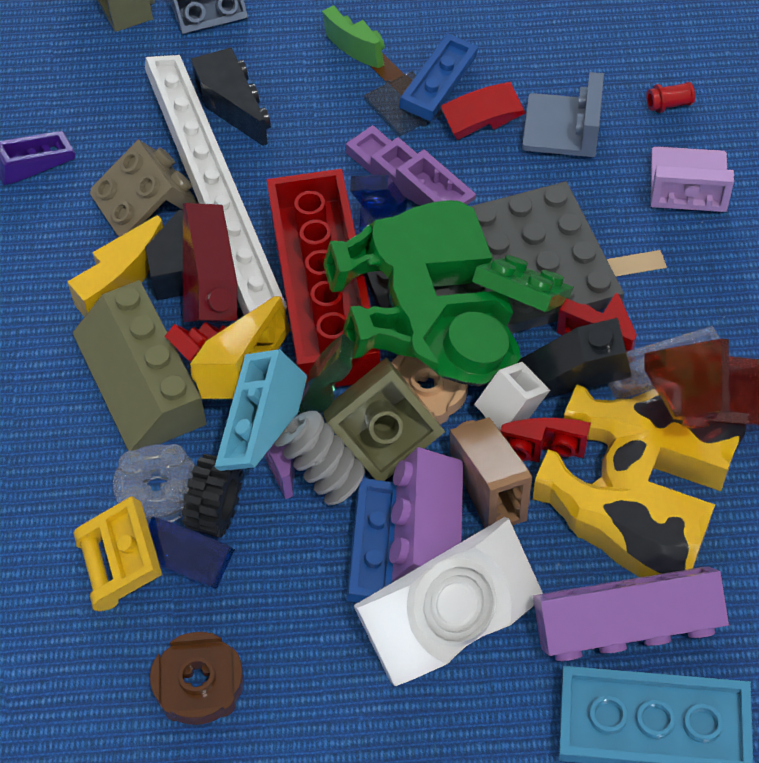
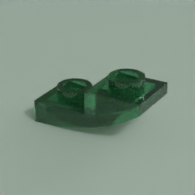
M344 333L321 353L310 369L297 415L307 411L324 412L335 398V383L343 380L351 371L355 343Z

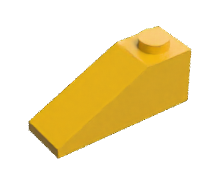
M273 296L205 342L190 363L191 376L197 384L201 399H233L245 354L279 349L290 332L281 296Z

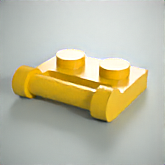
M133 496L82 524L73 532L76 546L82 549L93 590L90 593V600L95 611H106L114 608L119 603V599L162 575L142 503ZM101 540H103L113 579L110 581L107 577L99 547Z

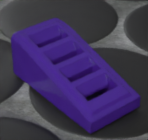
M63 131L0 141V180L3 185L21 181L75 159V152ZM55 146L57 150L51 151L50 148Z

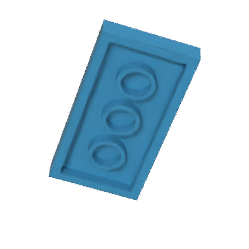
M563 666L559 761L575 763H753L751 681Z

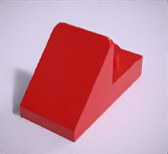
M615 293L604 313L594 310L589 305L579 304L566 298L559 309L557 333L560 335H564L577 327L618 318L629 363L633 358L637 337L618 293Z

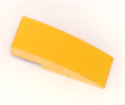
M158 215L92 252L96 265L67 281L74 305L84 317L102 294L138 280L142 283L148 276L150 269L145 247L163 228L162 219Z

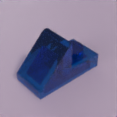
M389 174L351 176L350 192L361 204L360 232L377 219L397 216L406 211L407 200Z

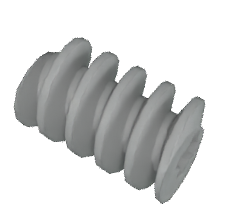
M307 411L295 416L274 443L276 447L286 445L283 449V455L287 459L296 457L293 467L297 471L306 469L304 479L308 483L316 482L314 484V491L319 495L326 494L324 502L327 505H336L346 500L358 488L363 479L365 469L362 462L354 458V453L348 447H344V441L339 436L334 435L333 428L324 423L322 415L317 411Z

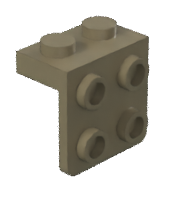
M139 139L92 186L90 191L92 198L118 236H122L143 224L165 200L182 210L183 203H198L189 190L192 187L190 181L172 167L175 161L170 154L161 147L155 150Z

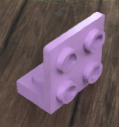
M671 147L652 148L651 207L727 212L734 184V170H727V153L725 151Z

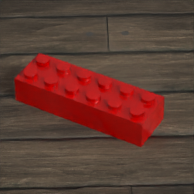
M342 169L266 179L296 365L307 375L304 392L352 385L380 363V350L372 348L363 357L353 359L344 334V324L350 307L361 306L367 309L371 308L364 274L352 279L343 291L331 292L324 270V259L330 241L347 242L356 236Z

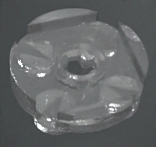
M176 444L149 445L135 451L125 452L119 459V467L113 478V491L117 503L119 504L131 496L141 501L149 526L164 525L176 521L183 516L182 508L186 505L184 495L188 493L189 487H187L188 480L193 477L192 470L195 464L186 455L185 450ZM155 478L167 481L160 485V490L152 491L151 486L147 485V483Z

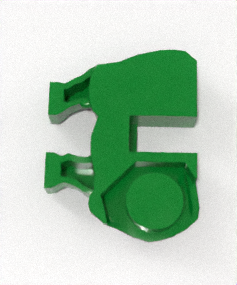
M461 201L432 202L413 207L397 216L377 219L366 226L360 234L347 242L330 241L324 259V270L331 292L343 291L352 279L364 273L382 271L388 277L389 301L393 308L376 306L369 309L361 306L350 307L344 324V334L353 359L363 357L372 348L387 350L397 355L418 358L444 379L473 386L489 384L500 369L519 362L521 359L519 345L507 326L513 314L507 296L496 291L437 296L434 286L474 283L472 279L477 266L489 263L493 259L474 208Z

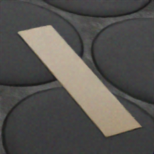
M661 250L607 259L616 277L667 268Z

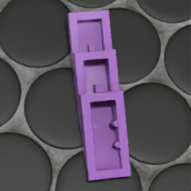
M373 125L346 143V154L380 181L420 206L447 200L461 201L468 205L476 199V193L426 150L423 149L417 154L399 137L391 141Z

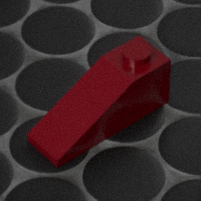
M183 203V322L222 323L237 321V278L223 205Z

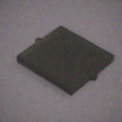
M413 71L393 81L387 80L385 85L364 95V100L398 137L419 126L426 127L427 122H429L424 118L399 108L401 96L416 77ZM440 108L433 119L444 114L442 108Z

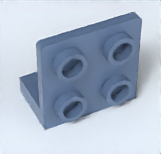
M589 72L588 87L580 86L579 97L529 94L522 149L532 152L595 157L604 73Z

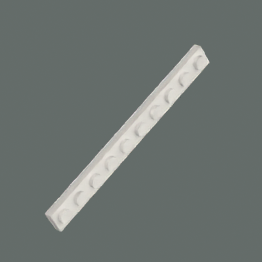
M181 56L146 57V73L199 204L223 205L237 278V299L244 316L273 296H281L286 313L287 305Z

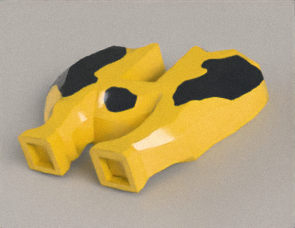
M577 384L566 407L564 419L591 422L588 440L600 441L608 445L602 459L601 477L593 484L582 481L566 468L557 452L548 449L535 479L533 500L550 503L565 519L569 528L578 538L600 548L618 565L638 577L693 569L715 504L649 482V478L654 468L721 491L732 458L745 437L747 422L726 398L701 385H664L635 396L632 399L597 400L591 396L585 387Z

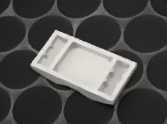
M503 517L355 604L354 608L390 683L393 686H397L448 664L461 650L482 636L512 625L534 606L533 595L543 593L509 518Z

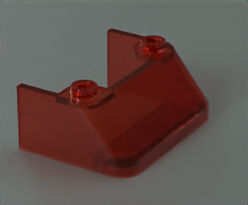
M715 339L644 354V371L672 418L682 420V427L705 428L709 427V422L759 426V359L729 356V339Z

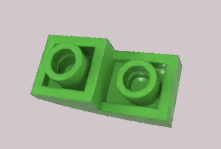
M334 5L322 11L326 36L340 50L369 66L376 68L384 66L382 50L385 49V44L377 30L372 31L364 20L353 24L351 19L347 15L342 16Z

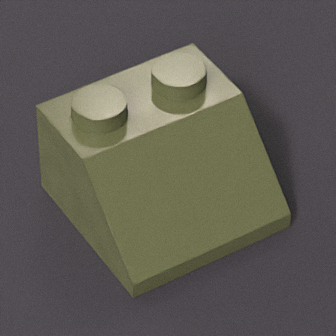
M387 357L322 409L326 423L333 428L334 433L344 441V444L362 462L375 480L385 481L394 474L397 464L407 458L417 447L425 449L445 433L443 427Z

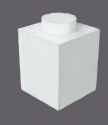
M523 362L500 369L474 405L484 414L485 418L490 417L500 431L502 424L529 419L550 390Z

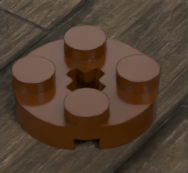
M191 632L170 642L171 647L166 649L161 657L158 654L155 658L150 672V684L154 697L166 717L172 721L199 725L230 715L236 708V701L242 693L244 684V673L238 653L233 647L231 648L228 644L222 642L221 637L208 632ZM195 669H202L204 676H209L206 682H203L198 687H193L192 683H185V678L193 677Z

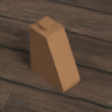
M490 417L479 421H466L451 429L449 452L452 458L463 461V483L484 528L503 517L509 518L512 526L527 521L532 476Z

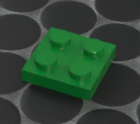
M506 255L505 259H494L492 262L477 266L472 282L544 312L561 306L566 298L570 299L574 288L563 283V276L548 270H542L541 273L528 269L526 261L510 255Z

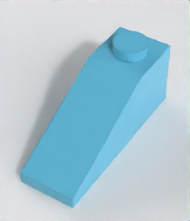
M280 349L245 354L215 463V468L219 471L256 467L299 412L307 375Z

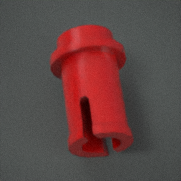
M685 82L665 87L655 84L646 93L648 108L651 111L656 110L657 113H663L666 108L693 105L695 102L693 84Z

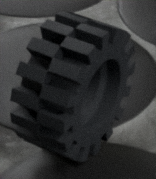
M203 454L197 460V466H194L192 470V479L188 480L187 487L189 489L188 493L184 495L186 505L182 508V515H185L182 522L185 525V529L221 537L226 533V529H229L231 525L230 519L235 515L236 511L234 508L240 498L238 497V492L242 487L240 480L243 477V471L241 469L219 471L215 468L217 456Z

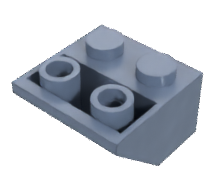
M170 0L182 34L248 18L244 0Z

